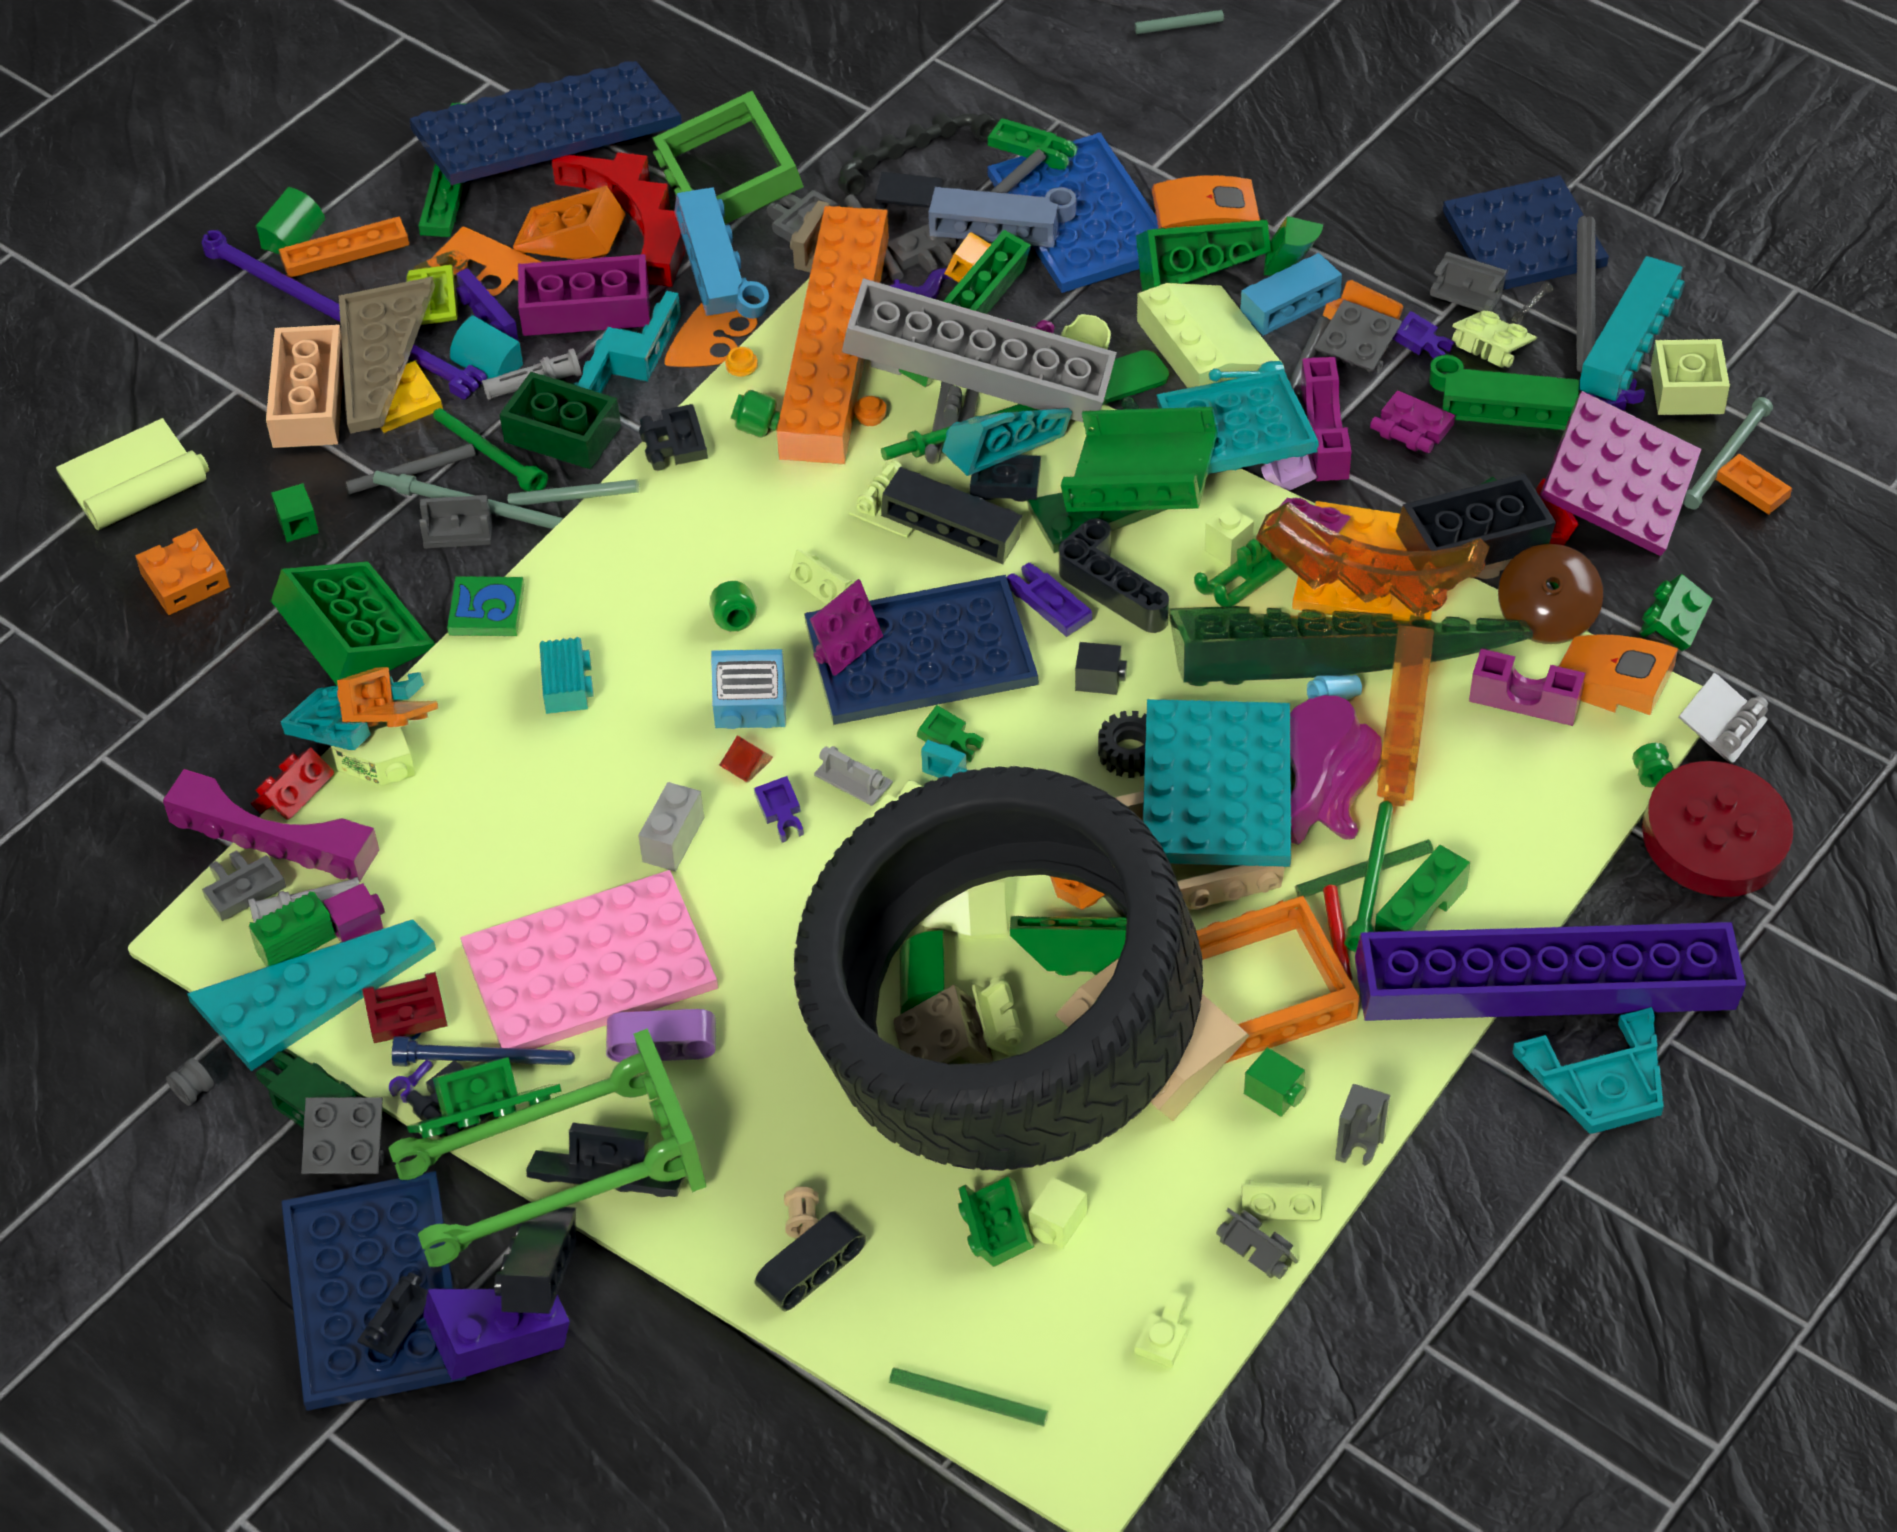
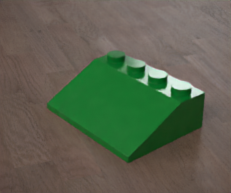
M369 562L281 569L271 602L336 685H338L337 680L374 668L389 667L390 671L428 652L435 645L433 640Z

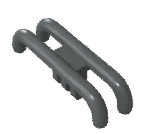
M941 381L932 432L974 417L979 392L966 389L964 405L962 407L961 388ZM943 443L926 446L925 459L928 463H937Z

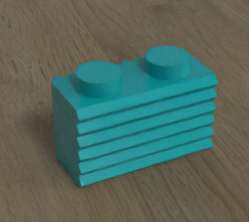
M579 637L575 639L569 638L568 640L563 638L560 641L557 639L554 641L548 640L547 642L541 641L539 646L542 691L546 714L588 709L587 697H594L592 676L585 675V671L592 670L590 651L583 650L581 638Z

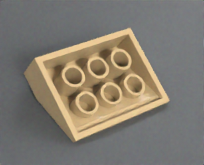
M1119 959L1080 986L1055 1016L1069 1027L1091 1008L1112 978ZM1203 994L1193 1036L1182 1059L1162 1090L1151 1100V1103L1172 1121L1177 1118L1250 1036Z

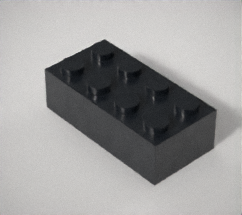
M1524 473L1403 504L1396 533L1424 580L1429 581L1513 559L1520 552L1530 547L1549 544L1556 522Z

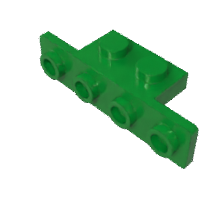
M509 1057L497 1059L434 1077L433 1082L442 1115L407 1125L409 1133L421 1132L422 1138L445 1133L444 1125L457 1122L459 1128L480 1123V1115L493 1111L494 1117H500L516 1112V1104L528 1101L530 1107L551 1099V1094L562 1091L560 1084H549L518 1093Z

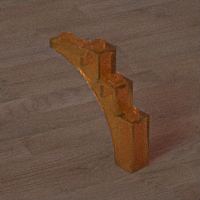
M1290 502L1266 514L1256 536V539L1312 589L1315 590L1326 583L1332 584L1339 579L1365 603L1378 597L1383 598L1391 593L1417 617L1431 610H1439L1447 600V591L1453 589L1459 582L1468 577L1474 578L1479 575L1485 567L1484 560L1489 550V546L1481 538L1458 547L1437 551H1403L1382 548L1359 542L1334 532L1309 518Z
M1398 625L1386 727L1377 780V796L1384 797V801H1389L1393 806L1405 807L1406 800L1413 801L1434 629Z

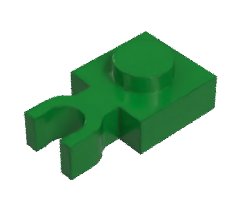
M938 705L934 707L919 727L916 736L925 742L930 740L953 747L959 752L965 753L966 760L969 762L973 760L975 751L966 746L974 745L976 748L981 749L984 738L979 735L964 732L966 722Z

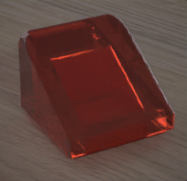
M737 735L719 766L749 783L771 761L773 756Z

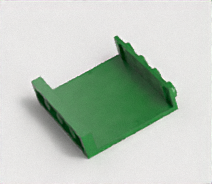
M1213 407L1082 411L1086 437L1074 477H1063L1061 482L1066 512L1199 509L1218 434Z

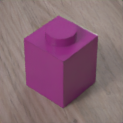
M364 883L323 901L330 914L333 930L340 943L384 929L380 916L385 913L383 904L376 893L370 895Z

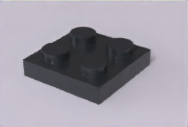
M1017 455L971 474L970 495L978 496L983 500H994L996 498L1013 499L1018 502L1037 500L1041 456Z

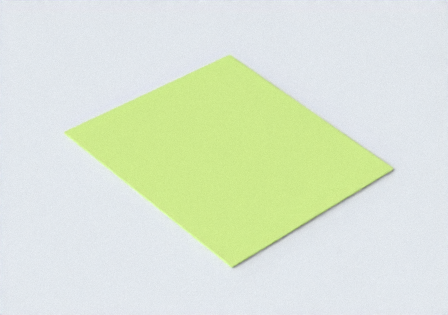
M808 279L739 346L751 349L757 357L758 366L752 374L734 376L726 370L724 361L679 405H694L707 448L708 459L675 465L673 456L664 459L665 468L656 471L653 469L652 464L647 461L645 455L647 446L642 441L601 482L637 479L639 482L638 493L583 499L505 576L523 577L524 592L517 636H449L447 633L398 681H407L408 674L420 672L424 686L409 700H393V702L437 701L438 709L427 712V718L408 720V725L401 726L411 754L415 776L382 786L338 771L332 748L330 747L321 758L334 770V775L289 820H286L273 806L268 808L260 818L283 824L299 825L325 823L343 818L374 828L379 852L359 884L364 883L370 895L376 893L379 896L385 909V913L380 915L383 928L413 919L430 936L436 947L434 952L379 988L425 978L426 973L436 971L448 1026L422 1032L413 1041H418V1045L500 1048L462 947L460 937L668 871V869L642 862L638 835L667 782L701 791L704 819L676 872L670 871L717 978L718 989L651 1011L705 1009L711 1011L716 1017V1049L712 1056L705 1059L662 1061L694 1138L707 1187L692 1192L685 1177L677 1197H657L653 1194L632 1191L619 1192L612 1189L566 1206L576 1208V1230L1065 1531L1123 1532L1496 1017L1364 1021L1355 964L1356 952L1348 949L1353 978L1351 983L1359 995L1357 1019L1270 1048L1305 1070L1304 1087H1306V1093L1299 1105L1296 1107L1291 1106L1282 1117L1244 1094L1245 1072L1262 1054L1263 1051L1225 1063L1174 1121L1170 1120L1150 1102L1140 1114L1131 1119L1123 1128H1120L1113 1135L1105 1137L1098 1144H1094L1084 1151H1078L1070 1157L1066 1156L1062 1160L1051 1161L1040 1166L1035 1165L1031 1168H1018L1015 1170L1005 1169L1004 1171L980 1170L978 1168L972 1170L955 1167L949 1163L943 1165L925 1159V1156L921 1154L920 1156L914 1155L900 1147L897 1142L892 1143L877 1131L875 1126L872 1127L858 1112L857 1107L852 1105L807 1030V1025L798 1006L800 1000L797 998L794 975L796 974L794 971V949L797 948L799 922H802L801 915L806 906L807 898L811 895V889L816 884L820 872L824 870V865L834 856L835 850L840 848L843 844L842 842L847 837L850 838L853 835L852 832L871 816L887 794L897 798L909 780L922 785V787L927 782L938 780L937 777L922 772L921 749L926 742L916 737L919 727L936 705L833 725L804 618V613L821 610L827 604L789 578L796 550L800 549L808 555H816L818 560L833 570L834 574L838 573L845 579L852 580L853 582L858 579L861 580L869 601L1000 575H1006L1007 577L1011 573H1015L1027 584H1030L1021 573V567L1031 562L1044 574L1047 572L1091 609L1092 620L1066 637L1021 598L1016 597L1011 592L1038 673L1039 685L938 704L941 708L966 722L964 732L975 733L984 738L981 749L976 748L974 745L966 746L975 751L973 760L971 762L966 760L967 770H980L981 768H995L999 766L1007 768L1010 766L1039 768L1078 778L1106 791L1114 798L1144 791V776L1140 777L1139 772H1135L1134 778H1128V772H1124L1122 777L1116 776V769L1110 773L1106 770V764L1102 765L1100 762V756H1098L1099 729H1102V723L1105 720L1109 722V716L1115 714L1117 718H1120L1121 711H1126L1127 716H1132V711H1139L1138 717L1142 718L1144 713L1147 714V699L1290 703L1291 712L1296 706L1308 700L1307 684L1309 681L1314 680L1316 676L1357 675L1362 684V693L1348 701L1353 706L1359 723L1367 724L1381 737L1383 749L1381 762L1375 775L1356 797L1350 809L1351 817L1358 827L1357 836L1355 839L1344 840L1317 820L1309 827L1305 839L1299 845L1291 843V866L1285 867L1280 888L1241 897L1235 901H1225L1209 905L1198 910H1189L1196 930L1205 928L1214 922H1224L1239 917L1251 910L1257 911L1273 906L1282 900L1285 902L1304 896L1332 947L1323 888L1328 885H1335L1338 889L1346 936L1347 928L1357 920L1378 807L1383 801H1389L1393 805V812L1371 921L1374 930L1376 914L1439 845L1471 862L1468 884L1465 892L1447 912L1438 907L1435 909L1428 921L1426 931L1563 927L1645 813L1655 787H1645L1641 784L1638 777L1639 769L1635 767L1632 760L1633 753L1645 744L1662 743L1668 750V761L1672 763L1674 769L1678 768L1700 738L1678 717L1703 686L1672 672L1651 715L1619 705L1614 713L1580 701L1573 726L1469 702L1472 674L1480 649L1516 656L1515 669L1526 678L1538 680L1547 676L1550 665H1560L1572 640L1561 644H1542L1521 636L1507 623L1502 615L1498 602V589L1462 572L1439 578L1429 630L1292 609L1293 596L1303 556L1238 604L1232 607H1221L1216 603L1213 594H1201L1196 590L1194 584V576L1197 573H1204L1209 581L1229 567L1205 551L1206 522L1229 504L1254 521L1253 539H1256V536L1261 532H1266L1267 527H1264V523L1287 497L1302 498L1309 504L1315 505V503L1243 469L1227 470L1207 475L1199 509H1168L1111 531L1110 557L1168 593V625L1164 630L1157 633H1148L1060 578L1059 553H1053L1028 509L1027 501L1018 502L1013 499L1003 498L985 500L1022 515L1020 538L1003 565L915 529L905 538L848 514V511L887 462L897 461L901 464L902 468L920 473L922 476L942 484H948L970 494L971 475L967 476L955 466L942 452V449L940 458L935 464L928 463L925 455L916 458L912 453L887 461L882 458L881 448L907 440L909 432L917 430L921 435L932 432L941 381L933 379L925 388L903 374L897 375L871 367V361L867 359L864 362L857 401L866 396L879 397L885 402L887 412L883 421L876 426L862 425L854 415L845 464L779 460L777 428L775 431L769 429L762 438L736 429L735 420L731 419L732 411L738 395H744L748 390H755L774 397L777 401L776 411L781 412L809 283ZM960 387L962 391L963 407L966 395V388ZM979 392L975 416H983L1017 405L1018 403ZM1105 404L1101 407V410H1116ZM1070 419L1063 437L1020 454L1041 456L1037 497L1062 493V478L1074 477L1086 437L1083 422ZM667 435L661 436L658 439L659 442L668 440ZM1289 546L1288 548L1279 547L1272 552V559L1276 560L1290 550ZM1241 576L1237 577L1225 586L1227 593L1246 580ZM726 581H739L750 588L757 612L753 623L746 629L729 632L723 630L715 623L709 601L712 591L719 584ZM1586 631V632H1585L1584 634H1582L1581 636L1593 635V634H1591V633H1589V632ZM579 637L581 638L583 650L590 651L592 670L585 671V675L592 676L594 697H587L588 709L546 714L542 691L539 643L541 641L547 642L548 640L554 641L556 639L560 641L563 638L568 640L569 638L575 639ZM1080 642L1121 646V660H1127L1126 681H1119L1117 695L1075 691V667ZM782 649L787 693L786 726L772 728H715L712 706L711 651ZM379 722V725L369 727V730L373 731L386 727L387 722ZM1131 739L1117 743V745L1126 749H1135L1144 745L1137 740ZM825 746L829 748L834 746L838 748L839 752L850 757L852 760L858 761L873 770L878 769L882 771V775L892 780L893 783L875 804L871 806L814 776V773L823 764V760L819 759L821 750ZM1290 765L1292 792L1295 787L1296 776ZM787 776L800 804L801 812L794 814V816L800 820L804 835L799 837L796 828L787 827L784 829L787 841L782 843L778 835V821L766 823L754 795V788ZM232 843L215 860L222 865L227 875H230L237 871L231 864L230 853L237 850L248 865L267 855L285 880L286 888L280 891L289 892V895L350 880L347 878H336L331 873L315 868L307 869L299 863L287 859H276L265 852L252 848L244 849L235 843ZM1170 863L1177 881L1241 866ZM209 867L128 946L129 953L133 958L189 992L266 967L256 953L249 930V924L253 922L250 907L221 921L205 899L202 889L217 882ZM1047 875L1004 878L1007 937L969 940L959 938L958 933L943 930L945 989L956 985L975 999L972 990L973 984L986 989L991 985L990 981L995 977H1003L1005 981L1010 983L1014 1005L1010 1008L1016 1010L1020 1027L1023 1031V1036L1020 1038L1021 1042L1014 1046L1016 1055L1034 1049L1063 1033L1068 1028L1055 1014L1080 986L1095 975L1092 972H1077L1075 975L1062 976L1056 974L1055 971H1046L1010 936L1011 916L1122 918L1104 897L1099 898L1094 905L1082 910L1058 898L1051 878ZM278 891V892L272 894L271 896H269V897H267V898H265V899L278 896V893H279L280 891ZM915 926L904 942L916 934L927 932L925 931V926ZM1296 929L1202 960L1204 980L1202 994L1236 1024L1331 993ZM336 936V938L308 953L339 944L340 941ZM901 946L892 957L880 987L876 1019L879 1037L899 1049L893 1020L901 1015ZM364 998L285 1049L286 1052L296 1058L298 1056L309 1064L313 1062L319 1064L330 1078L337 1083L340 1081L347 1083L356 1095L361 1098L382 1097V1111L403 1124L410 1125L422 1121L413 1113V1107L408 1103H403L400 1095L405 1089L400 1090L395 1097H392L389 1091V1083L397 1076L408 1078L425 1060H417V1063H410L409 1067L392 1065L393 1039L374 1044ZM607 1025L536 1048L570 1050L575 1055V1061L571 1065L510 1063L517 1092L521 1093L549 1084H560L562 1091L551 1094L552 1099L610 1078L614 1067L619 1062L609 1059L606 1055ZM991 1049L993 1061L1012 1057ZM959 1056L958 1058H956V1059L950 1061V1062L947 1063V1064H973V1063H971L970 1061H964V1060ZM429 1060L433 1066L418 1081L414 1090H417L423 1096H430L431 1093L427 1089L426 1082L452 1061ZM457 1061L465 1069L487 1063ZM1353 1083L1391 1095L1386 1137L1383 1144L1379 1143L1374 1158L1368 1165H1363V1155L1366 1151L1361 1147H1355L1351 1150V1156L1346 1163L1335 1160L1339 1118ZM613 1092L453 1150L450 1153L530 1202H534L578 1186L577 1184L556 1181L543 1182L540 1179L526 1177V1169L535 1150L569 1154V1129L573 1122L649 1132L648 1151L655 1144L663 1141L660 1130L664 1128H661L659 1123L656 1124L649 1102L654 1099L650 1100L647 1094L628 1098ZM528 1101L516 1104V1110L529 1107ZM438 1135L428 1137V1139L432 1140L441 1139ZM1007 1176L1011 1177L1016 1182L1029 1227V1210L1053 1176L1087 1193V1214L1064 1249L1052 1243L1045 1244L1031 1233L1034 1248L993 1267L981 1256L976 1257L970 1249L967 1236L971 1233L958 1208V1203L962 1202L958 1188L966 1184L974 1192H977ZM1250 1180H1254V1182L1277 1183V1185L1313 1181V1185L1322 1186L1320 1220L1258 1219L1262 1223L1259 1230L1269 1237L1276 1232L1293 1245L1290 1252L1299 1260L1296 1264L1288 1258L1285 1262L1288 1270L1281 1279L1275 1276L1273 1278L1268 1277L1263 1271L1248 1261L1256 1250L1255 1247L1252 1246L1243 1258L1231 1248L1222 1244L1220 1237L1216 1234L1217 1229L1223 1222L1229 1224L1233 1219L1226 1211L1228 1208L1238 1215L1241 1214L1242 1184H1249ZM796 1187H809L819 1194V1203L815 1206L816 1218L818 1220H821L832 1211H839L865 1235L866 1243L853 1260L792 1309L782 1311L755 1285V1278L767 1262L797 1239L788 1236L785 1230V1223L789 1220L788 1207L784 1204L785 1193ZM1173 1290L1187 1295V1300L1184 1304L1187 1305V1310L1180 1325L1188 1327V1335L1173 1367L1170 1368L1135 1354V1345L1150 1313L1162 1317L1168 1297Z

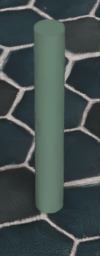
M1222 10L1135 22V33L1137 35L1223 22L1224 15Z

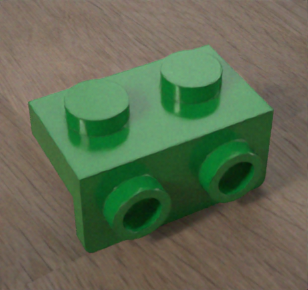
M1680 574L1670 582L1668 580L1663 581L1657 587L1653 595L1656 599L1642 617L1644 624L1639 634L1646 638L1657 631L1680 651H1684L1691 646L1713 599L1683 574Z
M1007 1176L977 1192H974L966 1184L958 1188L962 1201L958 1203V1208L962 1218L969 1226L971 1234L967 1236L970 1249L976 1257L981 1256L991 1266L995 1267L1034 1248L1017 1185L1011 1177Z

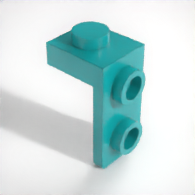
M927 740L922 747V772L941 778L944 776L951 777L955 773L967 771L965 753L954 750L948 745L938 744Z

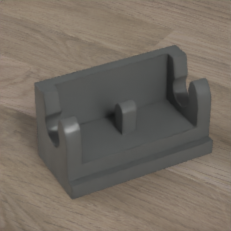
M1446 252L1443 260L1435 270L1434 275H1437L1438 278L1431 287L1430 296L1478 311L1491 312L1502 297L1507 270Z
M487 495L420 499L422 515L420 528L424 549L491 545L492 519Z
M1353 1083L1339 1118L1335 1160L1346 1163L1351 1156V1150L1355 1147H1361L1366 1151L1363 1155V1165H1368L1373 1160L1379 1143L1383 1144L1386 1137L1391 1095Z

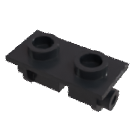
M410 1272L407 1276H402L357 1340L358 1343L390 1358L393 1357L424 1312L428 1290L419 1286L422 1282L419 1276Z

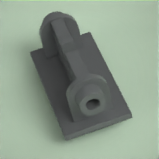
M1230 1208L1226 1210L1233 1219L1229 1224L1223 1222L1217 1229L1216 1234L1220 1237V1242L1243 1258L1252 1246L1255 1247L1256 1250L1248 1261L1263 1271L1268 1277L1273 1278L1275 1276L1281 1279L1288 1270V1266L1285 1264L1288 1258L1296 1264L1299 1262L1290 1252L1293 1245L1276 1232L1271 1237L1259 1230L1262 1223L1245 1210L1240 1215Z

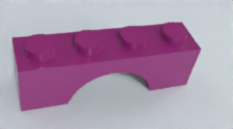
M1335 357L1302 359L1300 387L1304 412L1319 441L1317 452L1311 453L1317 474L1316 481L1349 479L1351 446L1347 427L1343 428L1341 421L1339 377Z

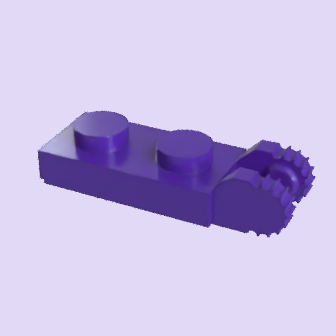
M1031 562L1021 567V573L1030 584H1027L1015 573H1011L1006 577L1011 592L1016 597L1021 598L1064 636L1068 637L1092 620L1090 608L1047 572L1044 574Z

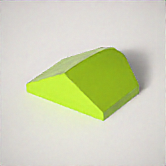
M452 265L409 270L406 282L432 277L435 284L421 325L457 320L458 300Z

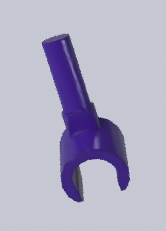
M425 1060L408 1078L404 1076L393 1078L389 1083V1091L392 1097H395L400 1090L405 1089L400 1098L403 1103H407V1095L414 1090L418 1081L428 1072L433 1064L429 1060Z

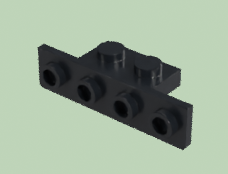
M573 1122L569 1129V1154L535 1150L526 1169V1177L540 1179L543 1182L556 1181L577 1185L589 1182L643 1162L648 1153L649 1132ZM648 1176L615 1188V1190L619 1192L647 1193L657 1197H677L685 1177L662 1182Z

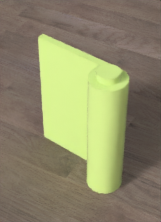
M163 418L56 467L57 472L97 530L103 529L205 481V473L209 472L208 464L203 455H196L192 450L186 452Z

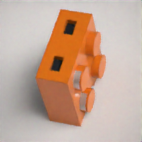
M197 528L173 538V543L164 548L158 545L135 555L142 577L168 615L230 588L225 568Z

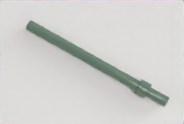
M376 471L373 476V483L394 488L397 493L412 496L413 493L429 498L475 496L416 481V477L406 474L397 476ZM488 499L490 513L550 529H554L563 520L561 517Z

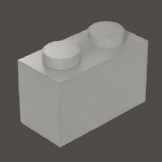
M667 782L638 835L642 862L676 872L704 819L701 791Z

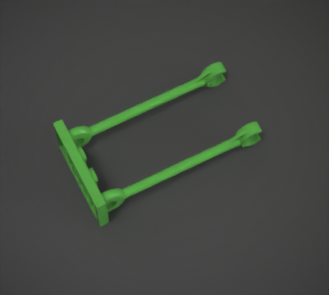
M648 1028L633 1033L638 1053L621 1060L614 1067L610 1078L438 1140L409 1137L400 1139L389 1147L392 1160L396 1163L395 1167L399 1179H414L427 1171L445 1153L613 1092L628 1098L647 1094L650 1100L654 1099L649 1102L655 1122L656 1124L659 1123L661 1128H664L660 1130L663 1141L655 1144L648 1151L643 1162L469 1226L435 1224L423 1229L418 1234L422 1249L425 1250L424 1253L429 1267H438L450 1263L476 1239L648 1176L662 1182H669L686 1176L692 1192L707 1187L694 1138ZM417 1155L414 1159L410 1161L399 1162L401 1159L407 1156ZM446 1242L440 1247L430 1249L431 1246L437 1243Z

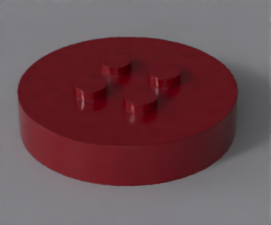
M1702 761L1680 766L1667 773L1657 783L1643 816L1642 834L1651 858L1672 880L1698 893L1718 897H1734L1755 892L1769 884L1776 877L1792 844L1793 822L1783 798L1764 779L1736 765L1716 761Z

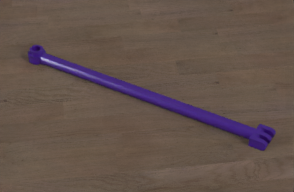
M211 230L208 231V235H204L202 247L206 257L226 260L340 322L338 303L229 245L226 237L221 232ZM413 344L408 359L412 362L416 361L421 367L449 381L450 393L465 400L468 398L470 391L474 392L479 388L478 384H482V380H487L486 374L472 365H468L462 371Z

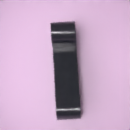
M1096 518L1089 519L1062 541L1058 550L1060 578L1148 633L1161 632L1167 627L1169 619L1168 593L1110 557L1111 527L1106 521Z

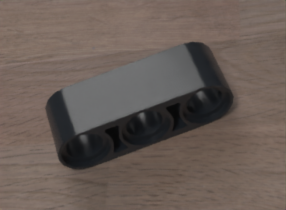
M832 1211L767 1262L757 1273L755 1285L782 1311H788L853 1260L863 1249L866 1237L839 1211Z

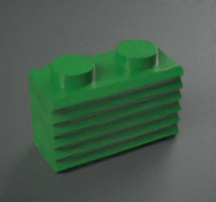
M309 891L308 895L296 898L294 902L289 901V904L283 905L282 909L276 908L275 912L263 915L262 919H256L255 923L250 922L249 924L256 953L266 967L302 956L336 938L330 914L313 891Z

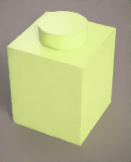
M1228 504L1206 522L1205 551L1227 566H1231L1237 561V550L1242 546H1246L1247 542L1253 539L1254 521Z
M1052 1176L1029 1210L1030 1233L1045 1244L1052 1243L1064 1249L1087 1214V1193Z

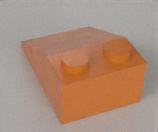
M608 186L531 207L513 248L524 253L575 260L593 257L601 258L611 250L612 243L620 230L626 213Z

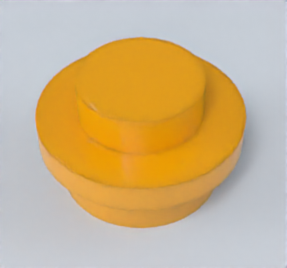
M736 347L728 353L725 366L726 370L734 376H747L757 369L758 361L751 349Z

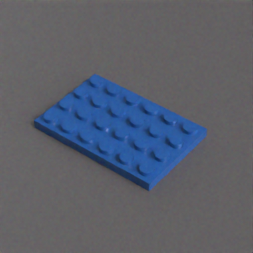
M1101 133L1073 140L1078 150L1073 158L1068 159L1070 162L1065 170L1053 169L1045 161L1041 162L1006 193L1045 197L1049 190L1057 187L1068 188L1075 193L1076 215L1068 222L1058 223L1054 248L1032 246L1061 293L1139 269L1136 235L1146 230L1159 229L1156 215ZM1020 156L987 166L988 177L994 187L1027 158Z

